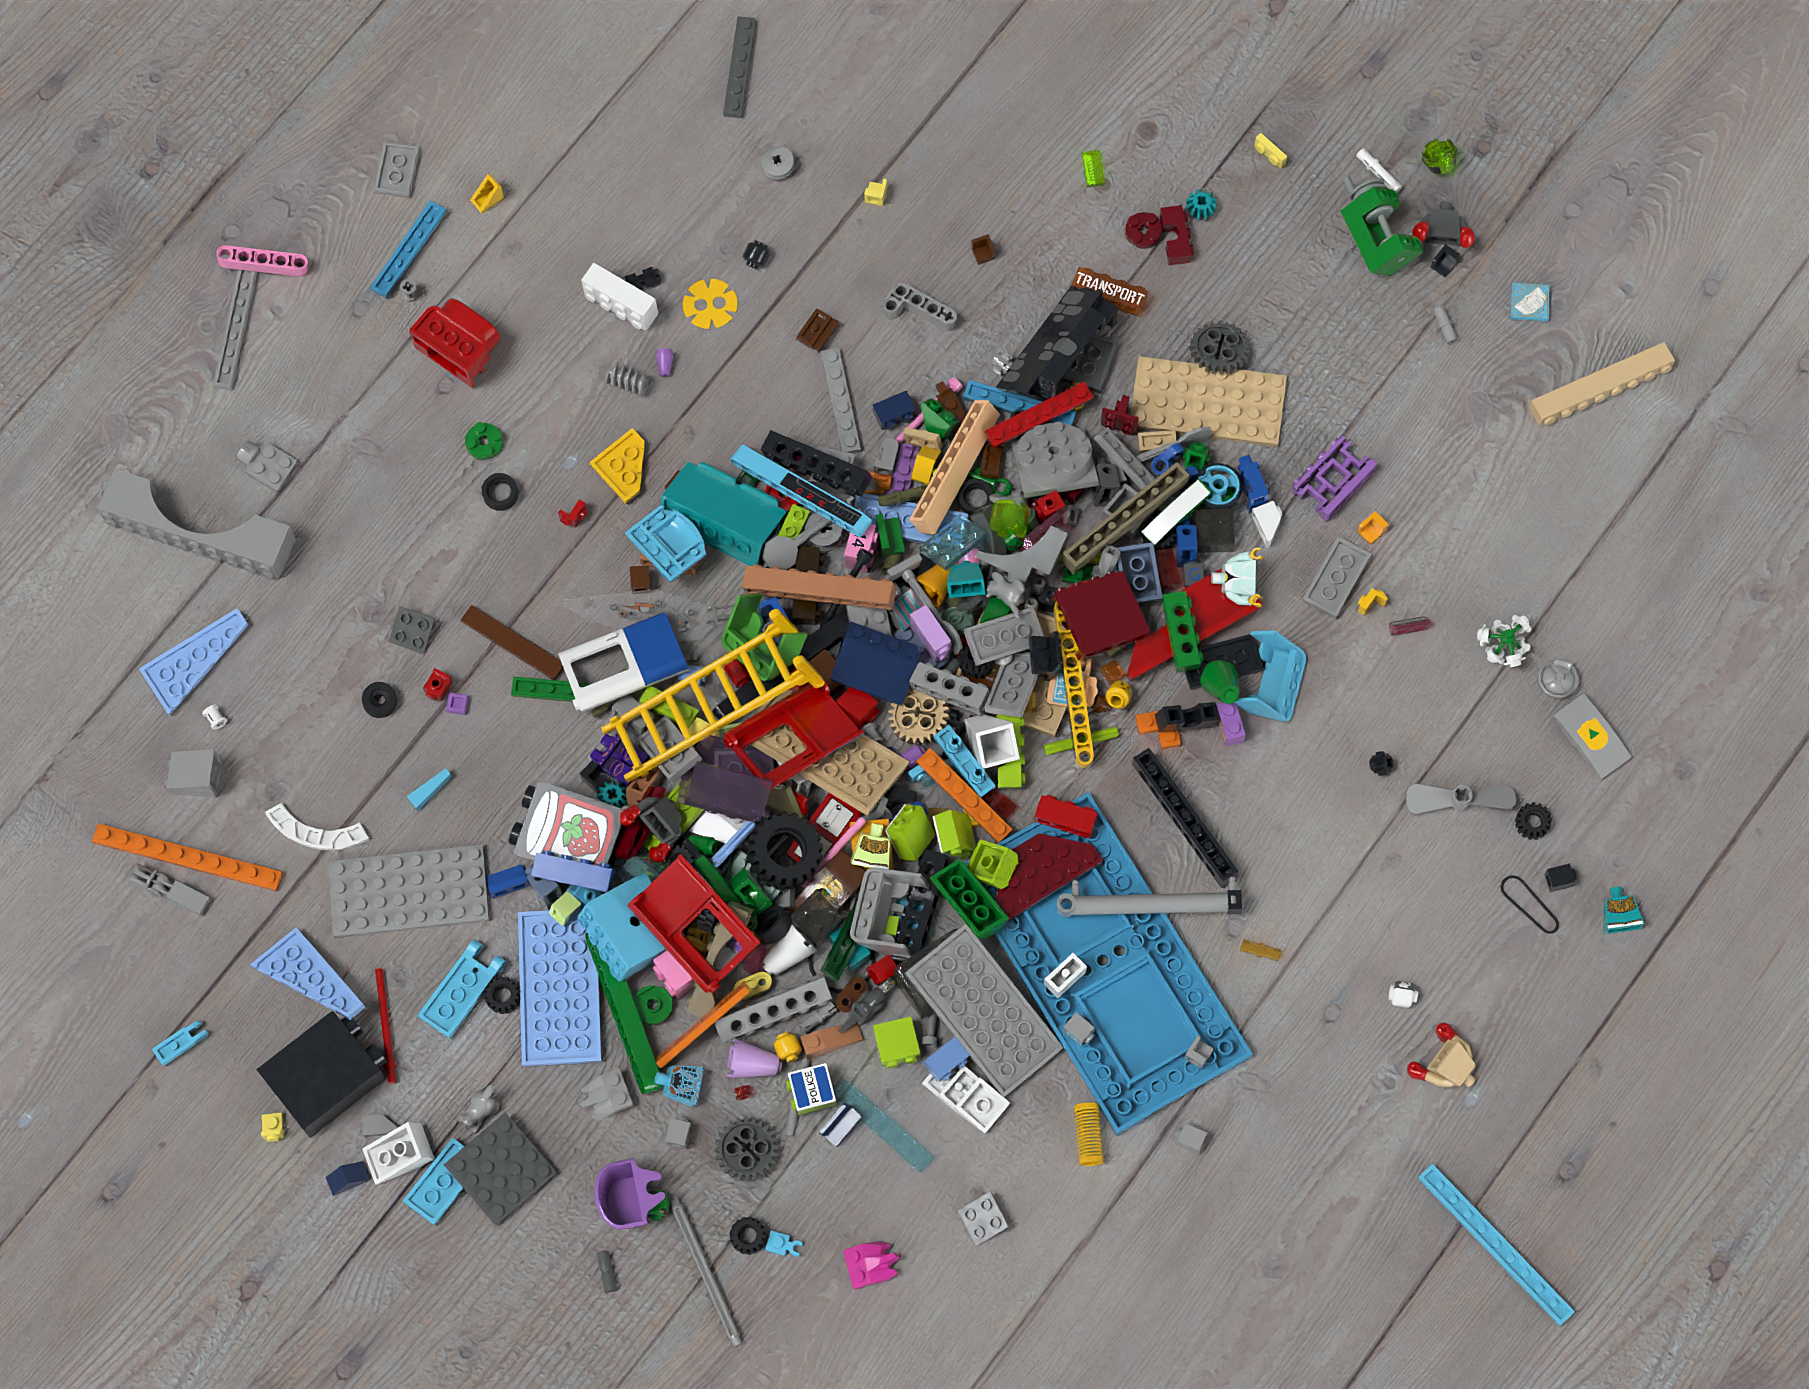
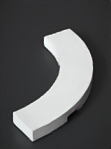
M282 803L265 812L271 823L284 836L309 848L342 850L370 840L360 822L347 828L326 831L302 824L285 809Z

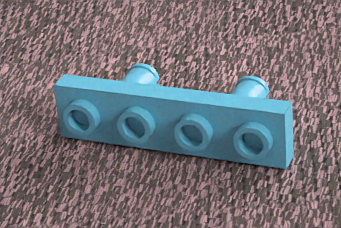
M950 725L933 736L980 798L995 788V784L986 774L984 768L978 764Z

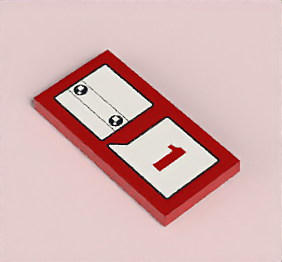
M829 792L807 822L808 825L813 824L816 827V834L820 833L821 840L819 842L823 844L822 858L850 829V822H856L862 813ZM794 840L785 854L799 863L802 857L801 849Z

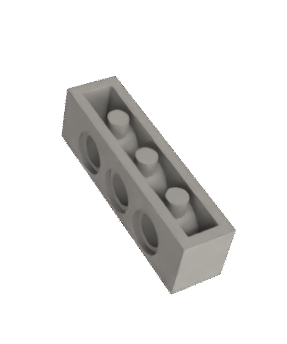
M919 662L909 681L911 689L979 716L982 715L990 694L989 689L984 684H975L964 676L957 677L946 669L939 670L930 663L924 664ZM933 678L938 679L936 682H929ZM949 685L955 686L953 689H946ZM966 692H972L970 696H964Z

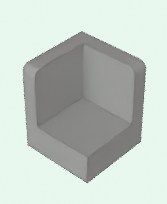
M1197 1036L1185 1054L1184 1059L1202 1069L1213 1052V1048L1200 1041L1201 1037Z

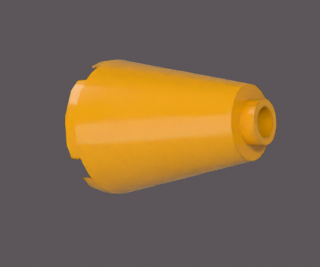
M946 558L915 578L936 609L942 605L948 594L947 579L951 566L958 565L955 559Z

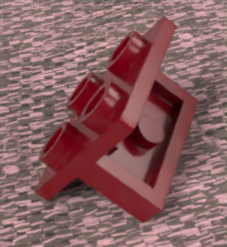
M1122 395L1121 401L1117 400L1115 410L1102 409V426L1108 427L1110 430H1121L1127 435L1137 434L1139 417L1127 414L1130 396Z

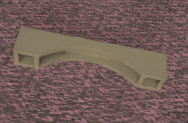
M730 901L727 905L747 926L753 909ZM717 922L713 931L716 935L707 947L709 953L706 960L715 970L724 946L733 937L721 922ZM694 982L693 987L695 991L694 994H690L686 1005L689 1006L687 1012L702 1018L718 1004L720 999L717 990L713 994L710 992L706 994Z

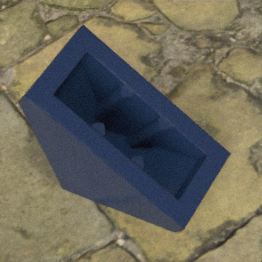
M363 1161L341 1165L325 1177L333 1196L370 1180Z

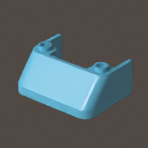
M1251 631L1250 635L1261 642L1259 655L1266 662L1258 695L1238 698L1234 703L1253 715L1276 721H1289L1293 714L1306 664L1305 652L1277 631Z

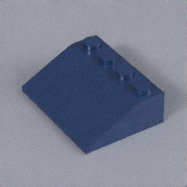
M850 621L845 629L829 680L902 706L910 685L909 681L918 664L922 647Z

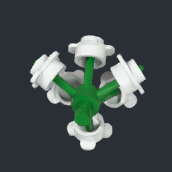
M1513 615V622L1511 624L1513 630H1511L1508 624H1502L1501 620H1495L1492 629L1487 628V625L1484 624L1483 628L1479 629L1477 633L1480 646H1483L1484 643H1490L1492 638H1497L1501 642L1499 646L1493 645L1485 648V652L1488 655L1487 660L1504 665L1510 664V667L1515 668L1521 665V661L1526 659L1522 655L1530 651L1531 646L1525 642L1524 637L1515 639L1514 633L1522 634L1525 631H1531L1528 618L1524 615L1521 617ZM1504 645H1508L1511 654L1506 656V663H1504L1505 659L1503 658L1505 655L1502 649Z

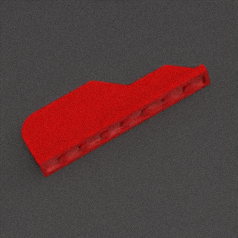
M1222 568L1215 572L1222 573ZM1212 574L1181 590L1186 591V595L1190 596L1192 607L1189 610L1190 614H1193L1195 618L1193 629L1194 633H1198L1199 642L1259 609L1253 604L1238 605L1227 598L1226 594L1222 593V584L1211 583ZM1257 599V600H1256V603H1260V604L1263 606V604H1262V602L1260 601V599H1259V600ZM1181 610L1174 611L1177 616L1184 615ZM1166 623L1164 627L1146 636L1145 639L1135 642L1126 674L1129 681L1173 657ZM1185 628L1178 629V632L1182 635L1188 633ZM1183 646V647H1182V650L1184 651V650L1188 649L1189 647H1188V646Z

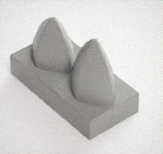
M883 796L868 816L861 813L859 818L863 817L866 821L880 820L881 818L893 819L891 811L886 807L888 799Z

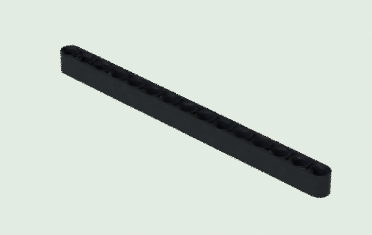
M936 544L930 545L919 554L922 557L921 564L918 568L912 570L915 578L947 558ZM902 576L892 581L899 588L903 586L910 588L908 582H905ZM847 609L807 637L799 656L802 655L809 662L824 649L829 651L841 642L845 629L849 624ZM794 664L788 667L790 674L796 669ZM780 673L774 679L762 681L766 691H769L785 680ZM752 679L735 691L741 706L760 696ZM729 697L712 710L718 720L735 711Z

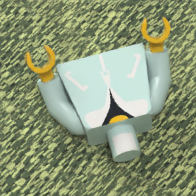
M1254 548L1252 552L1239 553L1228 559L1226 564L1222 566V573L1212 572L1211 583L1222 584V593L1226 594L1227 598L1238 605L1253 604L1258 608L1262 606L1260 603H1256L1258 598L1263 599V597L1255 594L1256 560H1253V558L1263 559L1264 556L1257 557L1256 555L1257 551L1263 550L1261 548Z

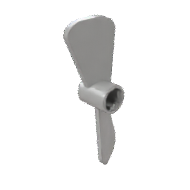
M1413 784L1408 788L1406 794L1407 809L1414 815L1450 807L1456 810H1464L1469 804L1511 809L1516 804L1515 792L1508 786L1471 791L1465 785H1459L1454 790Z

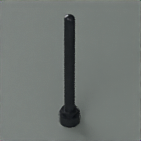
M863 548L859 549L856 555L857 562L849 574L855 578L863 565L870 563L873 555ZM832 603L820 623V628L833 618L840 604Z

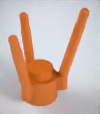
M867 470L872 479H876L875 487H878V489L868 490L864 493L884 494L885 490H890L891 475Z

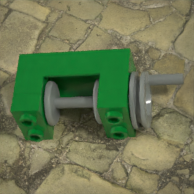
M1350 176L1343 179L1353 202L1340 210L1371 274L1391 276L1424 252L1421 247L1422 243L1416 236L1406 235L1405 233H1392L1386 218L1401 204L1398 200V194L1393 189H1387L1383 179H1371L1356 188Z

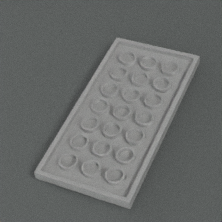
M483 844L328 861L334 938L489 921Z
M967 924L962 925L904 973L951 1034L957 1038L970 1054V1058L996 1091L1003 1097L1064 1048Z

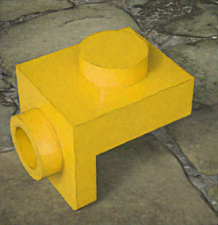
M1372 588L1367 596L1363 594L1358 601V612L1365 615L1374 601L1384 607L1388 598L1381 590Z

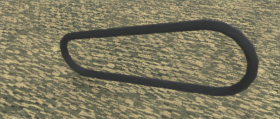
M1511 875L1503 879L1500 886L1501 892L1511 903L1543 932L1552 934L1558 930L1559 922L1557 918L1520 877ZM1510 878L1518 879L1556 922L1554 930H1545L1505 893L1503 886L1506 880Z

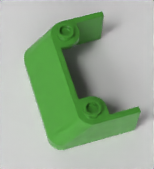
M761 593L738 595L722 635V645L727 651L731 652L762 634L763 619L756 612L763 596ZM806 632L783 634L777 649L787 668L793 664V659L799 656L808 635ZM766 642L747 652L762 681L772 680L781 673ZM741 656L737 658L745 666Z

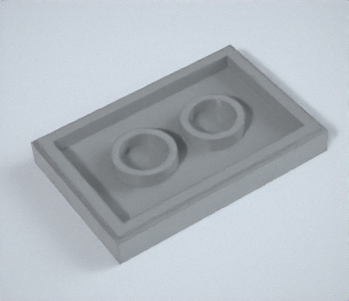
M383 142L373 189L374 194L410 198L420 152L419 146Z

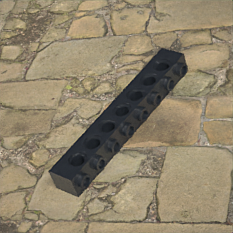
M1147 748L1133 757V767L1218 885L1222 888L1229 883L1230 877H1235L1236 879L1239 871L1151 749Z

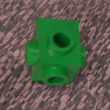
M1192 442L1189 448H1185L1183 458L1186 459L1184 467L1188 468L1195 465L1197 470L1200 471L1205 465H1209L1211 454H1208L1210 447L1201 442Z

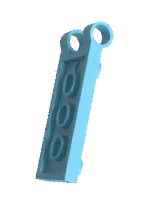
M475 939L471 941L459 960L417 1015L418 1018L449 1039L485 992L487 984L491 983L492 979L503 970L507 962L499 955L493 959L488 968L477 962L473 958L480 953L483 944ZM475 968L478 969V972H477V973H474V972H473V970H474Z

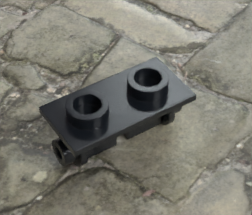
M653 267L642 270L643 274L638 276L635 273L625 276L626 280L624 281L642 290L641 282H644L646 288L659 284L658 282L661 281L659 274H655L658 268L653 270Z

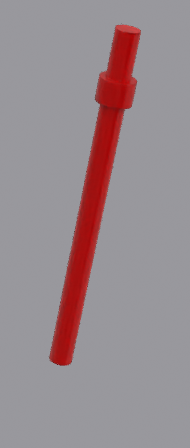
M378 968L375 969L385 1060L387 1061L384 1064V1068L387 1069L388 1084L396 1083V1060L393 1058L383 969Z

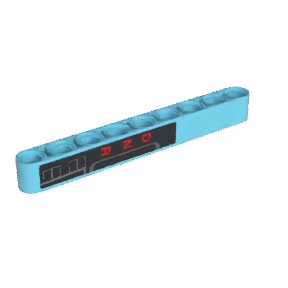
M741 444L730 458V461L739 469L858 537H862L872 523V520L864 513L745 445Z

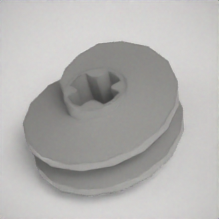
M785 147L769 149L761 159L763 173L768 178L774 180L786 178L794 167L792 152Z

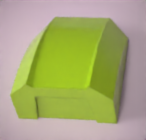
M980 839L967 867L978 881L1003 889L1009 885V880L1018 864L1017 853L1007 847Z

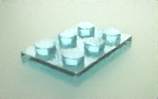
M959 514L923 543L919 549L922 554L944 570H948L986 539L987 534Z

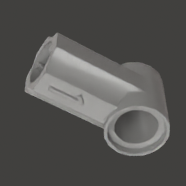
M1108 545L1103 549L1099 565H1094L1093 577L1099 576L1101 578L1111 571L1117 573L1116 564L1120 555L1118 548Z

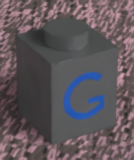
M1192 561L1184 564L1183 579L1185 589L1204 578L1203 563Z

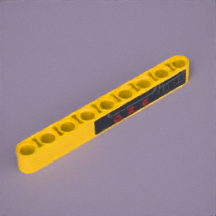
M1056 601L1054 617L1056 631H1058V637L1061 639L1060 656L1063 658L1061 667L1074 759L1079 767L1086 768L1091 764L1094 753L1080 660L1078 661L1075 655L1079 649L1070 629L1063 630L1060 626L1062 623L1067 622L1062 611L1058 609L1059 604ZM1069 641L1073 644V648L1067 649L1063 643ZM1073 660L1076 666L1070 668L1066 665V661ZM1076 679L1079 684L1071 686L1068 681ZM1077 697L1081 700V704L1074 705L1071 699ZM1081 716L1084 723L1077 724L1074 721V717ZM1084 735L1087 741L1080 743L1076 737ZM1087 754L1089 761H1081L1079 755Z

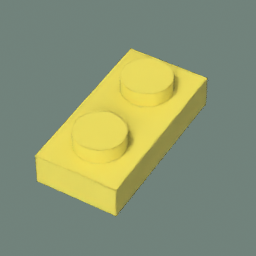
M1260 133L1255 139L1254 146L1256 150L1267 156L1271 164L1277 165L1280 169L1286 165L1287 155Z

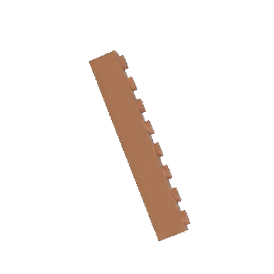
M757 564L746 566L742 588L746 594L761 593L763 596L893 610L897 590L893 582L888 579L878 581L870 577H862L860 579L852 575H844V577L837 576L834 573H825L824 575L818 574L815 571L800 572L792 568L782 570L775 566L764 568Z

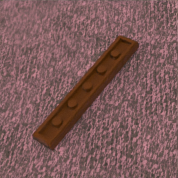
M473 605L469 607L461 618L462 623L552 680H556L564 668L561 661Z

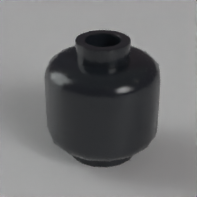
M757 240L749 242L743 254V259L747 261L746 265L754 269L757 266L763 267L770 253L767 249L768 246Z

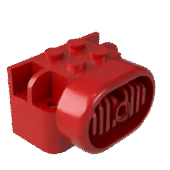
M454 298L448 299L441 308L437 306L427 308L409 329L415 349L472 389L475 387L473 379L478 373L482 374L484 372V366L490 359V352L501 339L497 329L487 319Z

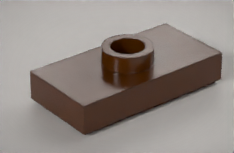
M990 442L984 443L980 477L999 479L1003 444L993 449Z

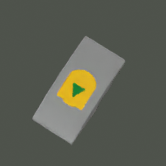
M1584 693L1552 714L1571 745L1577 748L1584 761L1590 764L1599 779L1604 778L1632 757L1612 727Z

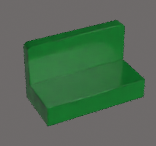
M883 514L875 515L883 557L904 553L905 548L899 519L891 518L884 520Z

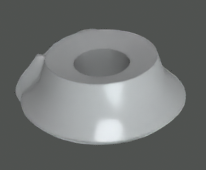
M1555 658L1545 663L1540 669L1538 676L1539 684L1548 695L1563 698L1571 695L1577 689L1579 675L1572 661Z

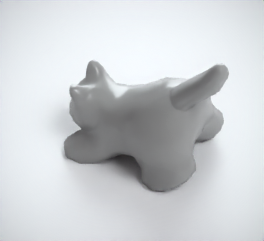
M993 572L991 575L993 581L987 583L986 597H999L1005 605L1011 608L1015 617L1019 618L1017 607L1024 603V596L1022 594L1025 591L1024 584L1019 579L1008 583L1000 573Z
M492 1084L485 1091H477L472 1096L469 1107L458 1117V1122L462 1123V1126L466 1129L471 1128L473 1134L480 1130L486 1116H493L499 1110V1102L491 1097L494 1087Z

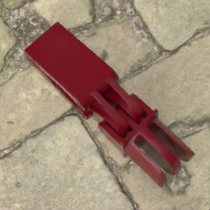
M650 786L642 800H637V802L640 803L647 797H658L661 799L666 796V790L663 787ZM639 815L631 825L623 827L613 853L616 858L632 860L649 836L651 830Z

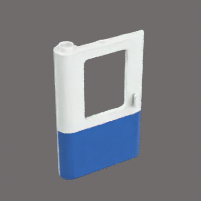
M665 612L558 653L576 698L572 700L576 711L580 710L581 713L689 671ZM614 645H621L629 664V669L586 687H579L571 663Z

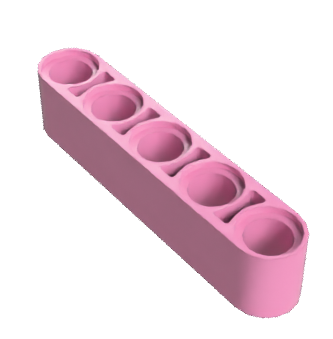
M227 245L217 249V262L223 268L290 276H304L308 272V260L302 254ZM222 255H229V256H230V257L227 258V259L221 258ZM247 257L248 260L241 261L240 258ZM260 259L267 260L265 263L258 262ZM284 261L285 264L278 265L277 262ZM298 263H302L304 266L296 267L295 265Z

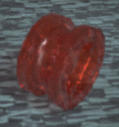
M744 1085L735 1088L736 1100L752 1097L753 1093L750 1092L751 1086Z

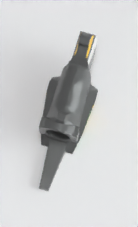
M889 977L873 990H866L853 1003L848 1014L850 1018L839 1029V1032L842 1034L856 1023L858 1025L862 1024L880 1010L884 1005V997L894 987L895 981Z

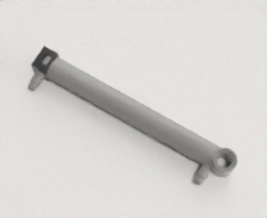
M1235 877L1229 878V890L1226 893L1080 895L1079 881L1073 880L1072 895L1066 893L1059 896L1056 909L1060 916L1066 918L1072 915L1201 912L1241 914L1242 892L1237 890ZM1069 902L1072 906L1069 909H1064L1061 904Z

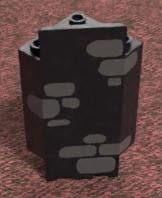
M1070 286L995 388L1000 391L1036 395L1043 402L1056 396L1058 382L1097 330L1102 331L1106 324L1112 328L1116 324L1118 307L1103 298L1102 289L1093 292L1092 288L1082 287L1079 290L1076 286Z

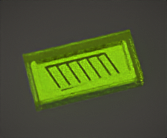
M1100 150L1082 152L1086 188L1105 186Z

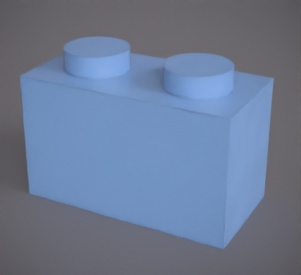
M954 1037L922 1062V1064L936 1081L940 1079L945 1081L953 1074L951 1072L953 1068L957 1066L960 1069L968 1062L966 1058L970 1054Z

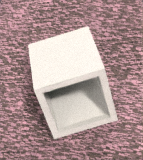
M984 714L964 719L971 754L981 767L985 769L1020 759L1012 722Z

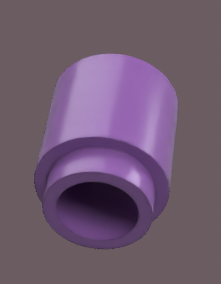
M915 744L900 753L902 758L909 761L906 770H911L918 766L916 761L925 753L922 746L918 747Z

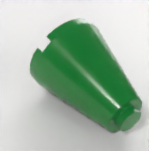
M1215 660L1207 664L1203 669L1202 676H1200V684L1203 690L1227 704L1237 701L1239 698L1238 672L1234 665L1223 660Z

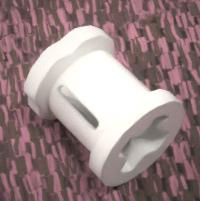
M216 704L207 707L203 711V716L207 717L213 730H217L226 724L227 719L222 717Z

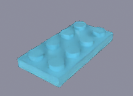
M454 1138L449 1141L403 1199L406 1205L434 1226L464 1189L444 1166L448 1160L464 1148Z

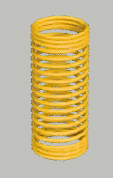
M1094 1102L1079 1103L1073 1106L1075 1130L1077 1131V1151L1079 1152L1078 1161L1081 1166H1095L1104 1163L1103 1150L1101 1149L1103 1147L1101 1146L1102 1136L1100 1135L1101 1129L1099 1128L1101 1126L1099 1125V1104Z

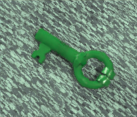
M978 464L975 470L969 471L966 476L970 479L984 480L993 489V494L998 493L1009 496L1013 490L1011 483L1006 478L989 479L980 477L981 468ZM1002 482L1006 484L1003 492L995 490L997 483Z

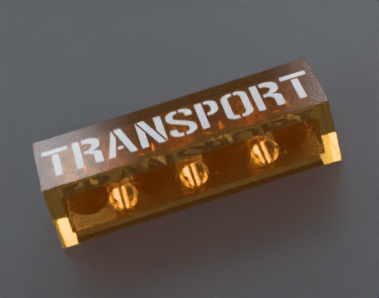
M1078 267L1071 286H1076L1079 290L1082 287L1092 288L1093 292L1102 289L1104 299L1117 306L1118 310L1137 317L1141 316L1148 299V291L1145 288L1130 285L1124 280L1113 279L1107 274H1098L1086 267Z

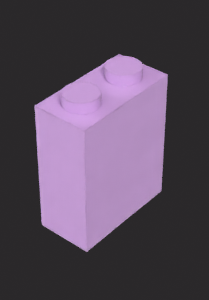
M927 605L911 613L910 627L933 661L937 663L938 661L943 662L947 660L951 654V640Z

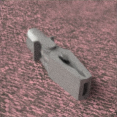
M138 863L136 864V868L150 876L134 869L132 874L146 883L132 876L129 877V881L158 896H161V894L165 895L167 901L199 916L203 914L210 901L208 896L176 880L172 883L168 877L156 872V870L152 871Z

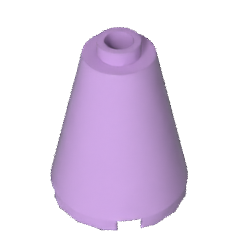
M737 1038L732 1040L735 1046L730 1047L727 1068L731 1069L730 1073L726 1074L727 1077L772 1076L781 1071L782 1060H779L778 1055Z

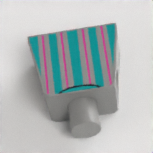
M893 583L897 588L893 610L887 611L894 627L904 631L910 626V614L923 607V604L911 588L906 586L899 588L896 583Z

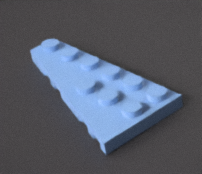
M238 608L139 668L169 716L247 628L248 624Z
M297 928L293 929L250 964L253 969L349 1020L365 1008L359 998Z

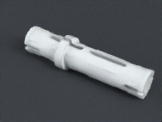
M1365 148L1357 153L1356 157L1367 167L1366 169L1374 173L1377 178L1383 179L1384 184L1389 189H1393L1396 193L1401 190L1403 186L1382 167L1377 158L1372 157Z

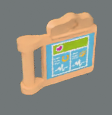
M1088 657L1080 660L1081 666L1085 667V670L1082 671L1086 704L1087 707H1092L1094 699L1098 694V689L1096 686L1097 679L1090 677L1092 658ZM1073 660L1066 661V664L1076 665ZM1059 668L1050 679L1047 704L1067 707L1062 668ZM1076 679L1068 681L1071 686L1079 684ZM1074 697L1071 699L1074 705L1081 704L1079 698Z

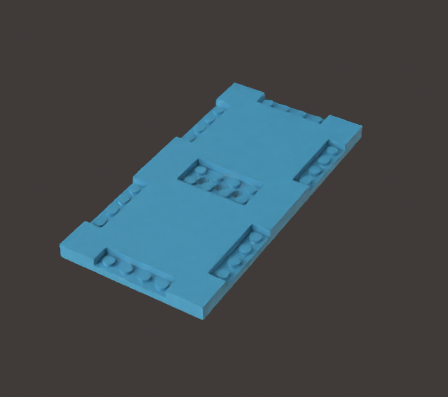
M1089 792L1072 802L1082 808L1084 806L1091 807L1097 812V819L1090 839L1035 822L997 844L1012 850L1038 833L1092 844L1103 859V863L1076 879L1079 881L1080 895L1152 894ZM980 882L995 901L998 888ZM1071 882L1005 923L1004 927L994 935L1015 967L1016 973L1047 1024L1059 1039L1095 1098L1096 1103L1099 1104V1109L1115 1135L1118 1136L1147 1119L1161 1108L1216 1076L1219 1077L1250 1059L1253 1054L1165 913L1072 915L1067 918L1062 917L1056 909L1057 899L1062 894L1072 895ZM1069 902L1061 904L1064 909H1069L1072 906ZM1122 947L1125 953L1122 956H1117L1114 953V949ZM1074 953L1086 966L1090 967L1091 973L1083 975L1057 998L1044 985V979ZM1100 956H1104L1108 959V963L1101 966L1097 963V959ZM1076 1012L1095 1027L1093 1039L1088 1044L1084 1043L1082 1046L1063 1032V1027ZM1197 1036L1201 1037L1200 1041L1213 1048V1052L1202 1069L1184 1059L1185 1054Z

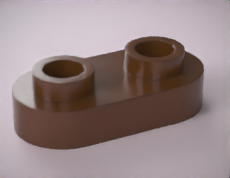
M852 978L838 995L836 1007L839 1011L844 1013L850 1012L853 1003L867 990V982L863 978ZM856 983L861 984L862 988L860 990L854 989ZM848 999L849 1005L844 1006L842 1000Z

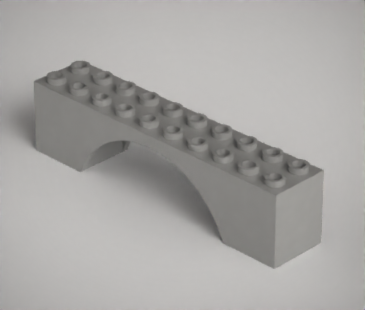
M116 468L97 507L105 523L111 527H116L117 525L123 527L122 529L127 532L133 533L135 531L145 538L150 539L153 537L160 543H171L178 549H189L196 555L203 556L204 554L210 556L209 558L214 561L220 562L222 560L232 567L237 568L240 566L253 574L255 572L261 573L263 577L268 579L280 578L296 541L290 526L255 514L242 525L220 533L203 534L180 528L160 512L157 492L150 479Z

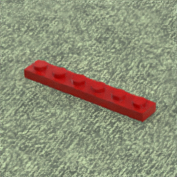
M1084 381L985 430V434L994 449L1028 432L1037 425H1042L1093 400V395Z

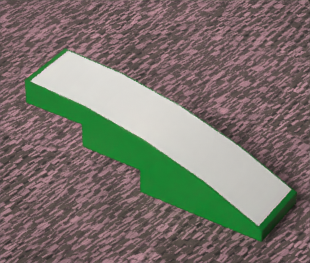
M1198 479L1167 506L1142 533L1153 542V545H1157L1169 532H1172L1184 519H1187L1212 491Z

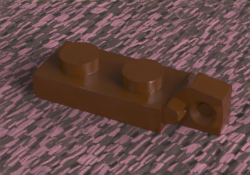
M942 381L935 386L939 392L936 397L941 406L948 412H951L959 421L953 432L955 434L964 421L966 414L955 392H953L952 388L947 389Z

